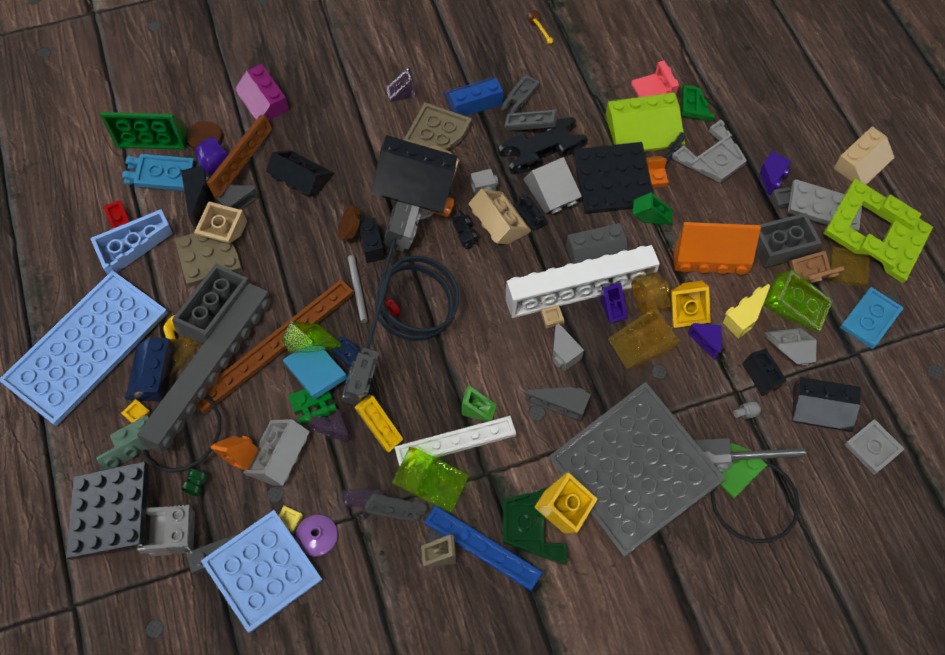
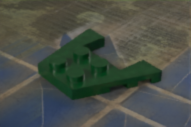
M548 487L537 492L526 493L503 500V544L566 565L567 544L544 543V515L535 508Z

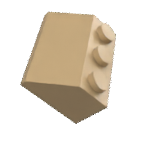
M872 126L840 156L834 169L851 182L856 178L867 185L895 158L887 136Z
M481 188L468 203L472 208L473 214L480 219L481 225L488 230L491 239L497 244H509L531 232L528 225L503 192Z

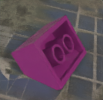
M262 64L245 72L235 91L255 121L260 115H266L267 119L271 120L289 111L286 97Z

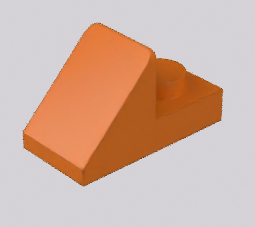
M662 156L646 157L652 188L668 186L669 181L665 171L667 159Z

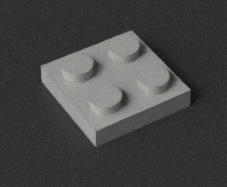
M875 419L844 444L873 475L878 473L904 450Z

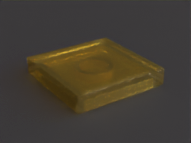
M832 247L830 268L844 266L845 270L839 271L840 275L829 278V281L866 288L869 280L870 255L855 254L849 249Z

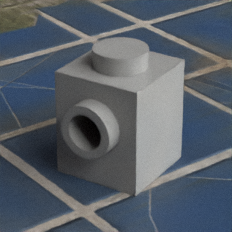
M491 169L470 174V184L474 195L481 188L496 191L498 179L496 175H493Z

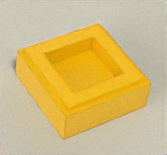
M137 399L121 412L131 423L151 413Z

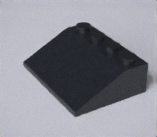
M386 135L381 146L371 194L443 214L458 156Z

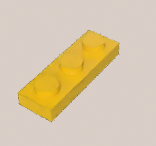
M367 395L354 407L385 451L390 452L403 440L373 395Z

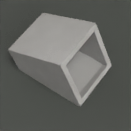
M564 157L532 170L524 178V182L545 214L548 212H552V214L562 210L561 207L564 205L568 207L578 203L577 199L582 197Z

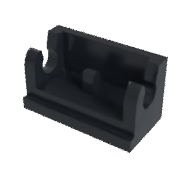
M766 348L751 353L742 363L761 396L767 395L772 389L776 391L787 381Z

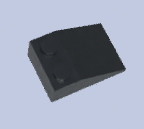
M203 166L181 170L187 212L194 230H196L208 201L213 203V193L206 183L210 179L209 172L205 173Z

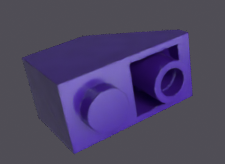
M774 152L770 153L759 173L769 195L772 194L774 189L780 188L783 182L781 178H786L790 172L788 166L791 161Z

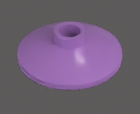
M312 515L305 518L299 524L295 539L306 555L316 557L332 550L336 544L338 532L330 518L323 515ZM318 530L319 535L312 536V532Z

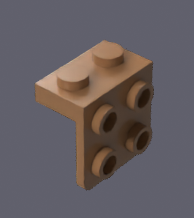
M826 251L789 261L794 282L802 281V284L821 281L827 277H835L840 275L839 271L845 270L844 266L830 268Z

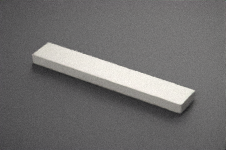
M511 416L398 445L395 446V452L399 467L515 437L516 431Z

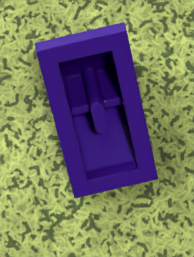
M621 282L602 287L599 301L609 323L628 318Z
M693 323L688 331V335L716 360L722 350L721 325Z

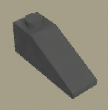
M574 387L528 389L525 401L581 422L591 394L582 388L576 389Z

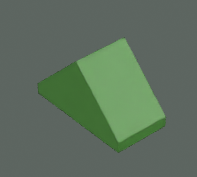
M467 386L462 402V415L485 422L492 421L497 404L471 386Z

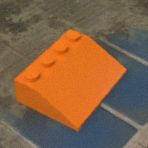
M684 222L674 249V271L684 273L691 271L700 273L748 274L754 262L761 225Z

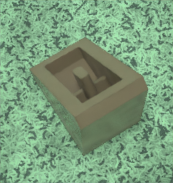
M450 534L421 546L423 567L456 564L453 535Z

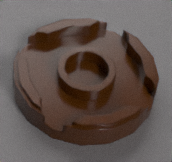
M209 121L197 122L188 129L186 134L188 145L193 150L208 138L215 137L219 144L222 140L220 128L217 124Z
M350 205L344 211L339 223V239L348 242L350 241L349 238L352 239L355 236L360 224L358 214H361V211L358 207Z

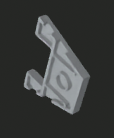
M722 120L712 125L709 129V132L719 142L696 157L683 146L672 154L673 160L719 183L742 168L747 162L738 145L734 144L731 139L732 135L725 129V124Z

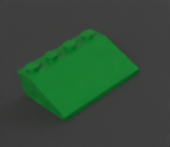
M100 112V116L116 148L186 149V134L188 130L185 123L173 114Z

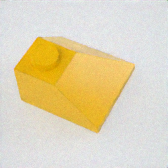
M703 281L688 282L671 290L673 328L691 326L693 323H711L710 295L707 284Z

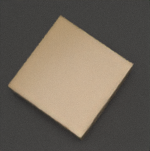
M559 305L540 310L546 328L554 327L558 323L560 325L564 324V318Z

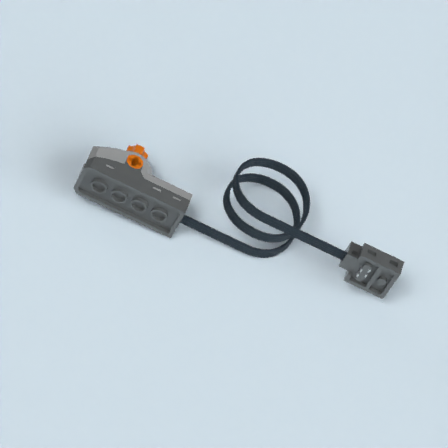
M447 198L443 214L398 201L394 202L382 245L390 247L375 298L374 320L366 347H363L360 353L358 352L356 361H353L341 397L342 402L356 406L368 394L369 382L373 377L379 352L369 349L378 320L391 334L406 340L420 341L438 335L455 316L460 299L459 288L454 276L441 263L424 256H407L398 260L387 274L393 250L396 249L403 252L404 249H409L417 229L416 224H418L419 219H427L434 213L448 217L454 204L453 198ZM407 262H422L429 264L438 269L439 271H441L449 280L453 288L454 302L450 287L438 273H436L430 268L418 264H401ZM402 270H416L433 277L443 287L448 298L449 307L445 322L432 328H415L396 320L389 313L384 302L390 277ZM381 310L384 316L387 318V320L399 329H402L410 333L426 335H410L396 330L385 321L381 314Z

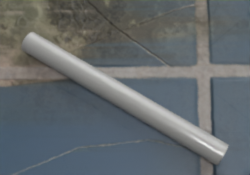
M351 255L348 256V263L360 322L366 323L368 318L355 256Z

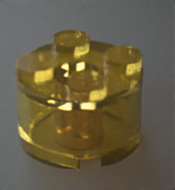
M659 272L634 278L631 282L633 298L638 299L639 304H636L641 314H649L671 306L667 295L669 284L666 280H662Z

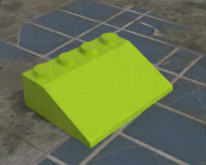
M675 92L609 101L607 104L606 118L614 145L642 142L644 152L667 149L670 143L675 141L679 133L683 132L680 107ZM685 139L680 144V147L685 146Z

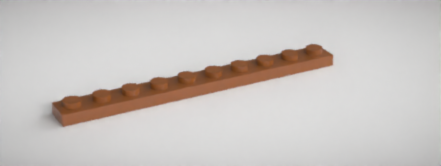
M342 279L221 373L216 383L212 384L208 389L206 396L217 405L354 295L353 290ZM205 399L200 400L197 404V408L203 415L213 408Z

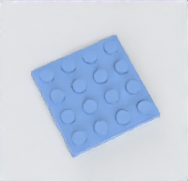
M275 510L201 560L248 633L254 631L322 581V578Z

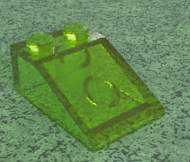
M792 269L776 275L764 302V305L777 315L816 332L821 331L832 304V300Z

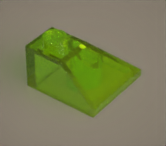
M292 321L281 341L292 353H307L339 348L341 346V343L319 324Z

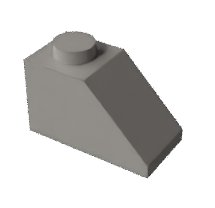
M558 323L555 326L552 360L558 368L561 367L566 371L582 359L584 350Z

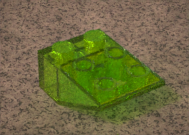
M409 447L392 485L452 513L469 475L418 448Z

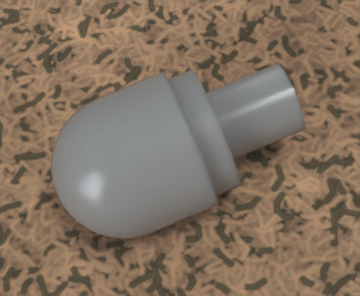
M752 401L744 403L740 406V409L734 410L733 413L736 418L750 419L757 417L761 413V406L757 402Z

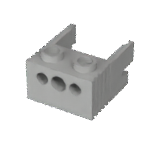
M190 505L147 508L146 514L151 516L149 545H145L142 548L137 547L139 553H149L150 556L172 555L173 553L184 554L194 550L195 512Z

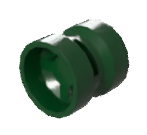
M189 469L187 481L183 482L180 489L190 495L199 497L202 492L201 486L207 482L208 476L198 470Z

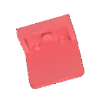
M665 61L658 62L655 74L633 80L632 87L638 97L674 92L676 94L679 83L672 75L671 68L667 66Z

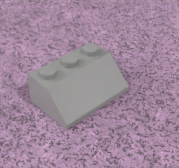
M292 419L270 420L257 446L259 450L248 471L245 470L244 474L270 485L283 486L289 478L293 465L298 460L301 448L307 442V436L310 431Z

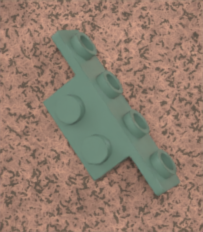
M147 415L110 435L114 448L96 458L103 470L116 468L143 453L144 449H150L142 445L137 436L140 429L149 419Z

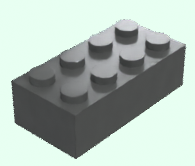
M215 264L173 317L172 321L176 333L204 344L249 283L248 278Z

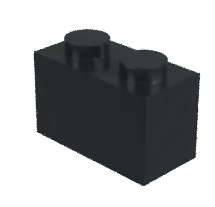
M376 217L361 220L359 233L366 263L385 260Z

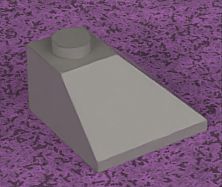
M802 328L764 332V336L796 364L804 366L816 362L817 340Z

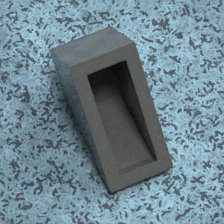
M229 185L221 197L214 196L217 204L239 210L245 209L259 198L254 186Z

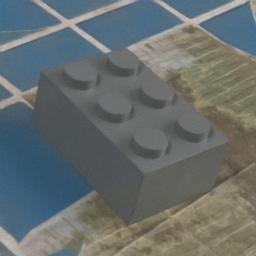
M803 213L760 224L761 230L756 252L765 268L814 254L820 247L821 241L807 214Z

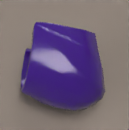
M215 137L204 140L195 149L199 166H203L205 173L209 172L210 176L214 174L229 155L220 146Z

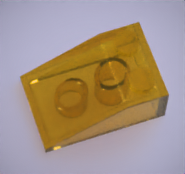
M656 306L608 338L627 370L661 356L682 343Z

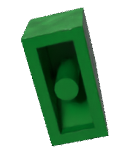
M652 192L634 199L633 215L642 222L665 225L673 224V208Z

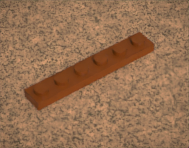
M260 115L206 182L215 197H221L271 132L272 127L266 115Z

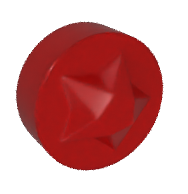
M390 298L384 301L389 313L396 317L400 313L398 305Z

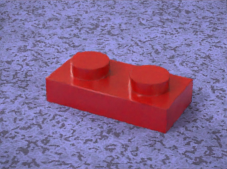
M121 200L103 206L112 229L130 222Z

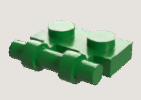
M306 389L288 395L295 415L304 414L297 417L300 425L306 422L308 424L312 423L314 419L321 416L327 417L331 412L337 410L334 403L326 405V403L333 401L329 390L316 399H313ZM318 406L321 407L320 409L309 412L310 409H313Z

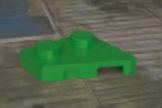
M683 85L681 88V116L712 122L715 115L710 113L707 108L709 104L703 97L701 89L699 87Z

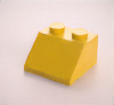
M568 472L545 490L535 508L564 534L577 533L598 499Z

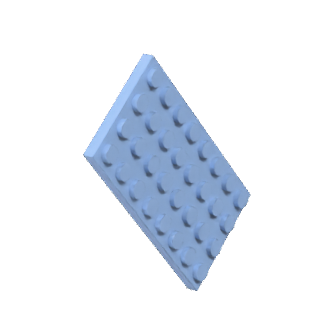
M112 270L0 378V382L54 426H57L168 314V311Z

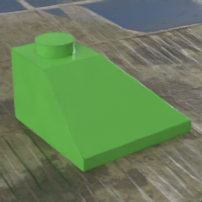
M733 443L730 444L731 452L752 451ZM762 459L732 461V469L721 472L726 480L720 486L735 499L763 472L767 464Z

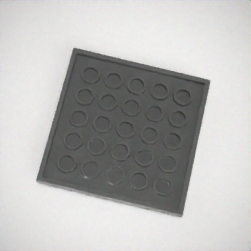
M647 382L643 383L549 456L562 475L569 472L598 499L590 512L624 557L726 480Z

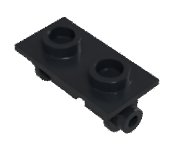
M521 194L519 196L520 200L514 206L533 231L549 223L528 195Z
M460 210L461 216H455L452 223L458 234L464 231V233L458 235L462 246L465 249H470L472 244L475 243L479 247L480 245L477 240L479 235L471 227L473 222L468 214L465 215Z

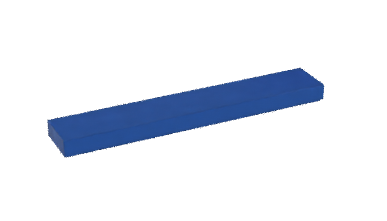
M436 505L424 521V525L443 537L450 534L453 535L456 545L529 591L533 590L542 575V571Z

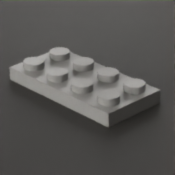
M795 179L791 186L788 213L793 215L806 213L810 220L828 225L845 194ZM862 205L850 225L857 232L860 228Z

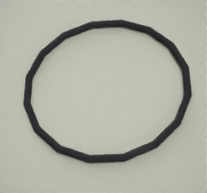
M206 396L204 399L213 406L218 417L217 433L212 443L215 444L221 434V414L216 403ZM210 447L200 459L190 465L174 469L157 465L149 457L146 449L143 450L146 460L156 469L174 473L189 470L201 463L211 453L212 449Z
M765 462L767 466L781 474L794 492L796 502L794 518L783 533L770 539H752L736 533L724 523L716 509L714 494L716 488L710 493L713 511L721 525L735 537L751 543H771L786 536L797 523L800 511L798 491L791 479L777 466Z

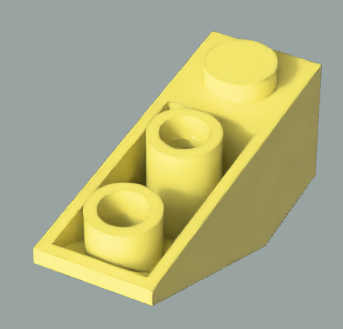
M769 284L763 288L758 287L751 297L748 298L746 296L739 302L736 308L731 307L726 311L723 323L738 339L755 325L770 288Z

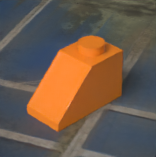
M232 436L211 446V449L232 467L247 471L259 450L253 444V440L246 436H242V438Z

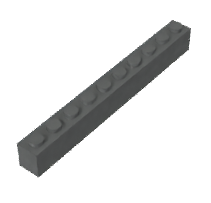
M250 283L247 284L138 432L137 436L142 445L161 454L166 448L171 446L177 432L183 429L187 418L194 414L197 404L206 397L208 389L212 384L216 383L222 369L228 366L232 355L238 352L242 341L248 338L254 324L256 325L259 322L264 310L269 308L271 301L268 291Z

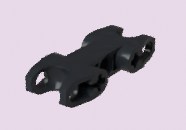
M574 117L557 119L556 127L544 128V133L528 138L525 133L513 136L498 147V153L503 157L516 156L518 159L509 165V171L511 174H519L538 168L542 164V158L554 153H558L562 158L572 155L573 149L584 147L587 144L588 138L583 134L571 135L568 133L576 127L577 122Z

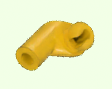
M172 315L163 326L165 337L169 338L172 344L177 341L172 321L175 315Z

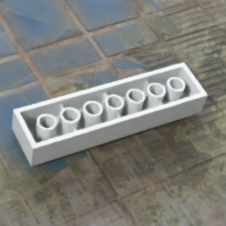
M652 245L640 246L630 251L623 250L617 254L603 255L593 260L586 259L577 264L570 263L564 267L550 268L540 273L533 272L528 276L520 278L513 277L506 282L505 300L511 317L515 318L539 312L544 308L556 305L563 306L599 297L602 287L621 282L623 290L654 283L660 263Z

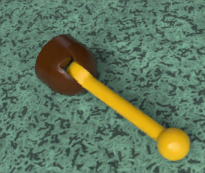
M537 10L531 11L527 15V20L532 25H537L546 37L547 43L552 44L553 39L548 36L539 23L541 21L539 12Z

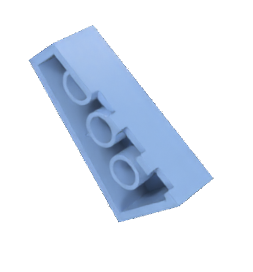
M162 209L90 239L102 267L108 275L112 270L118 273L168 238L173 232Z

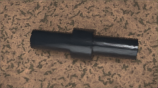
M680 132L675 141L671 142L668 146V151L664 155V158L667 159L666 164L671 159L672 154L680 149V144L686 137L683 132Z

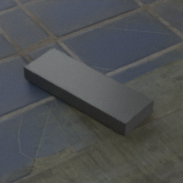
M557 110L507 114L505 129L506 131L556 127L558 112Z

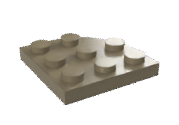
M424 103L404 140L426 147L436 145L448 150L461 142L472 123V118Z
M195 233L174 239L188 287L200 284L215 264L235 273L242 271L238 254L232 243L203 237Z

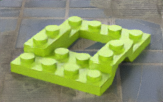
M855 178L823 234L855 254H865L874 257L882 262L887 274L904 283L924 247L933 226L921 220V213L891 194L888 197H884ZM861 205L891 223L883 241L871 234L865 237L850 227Z

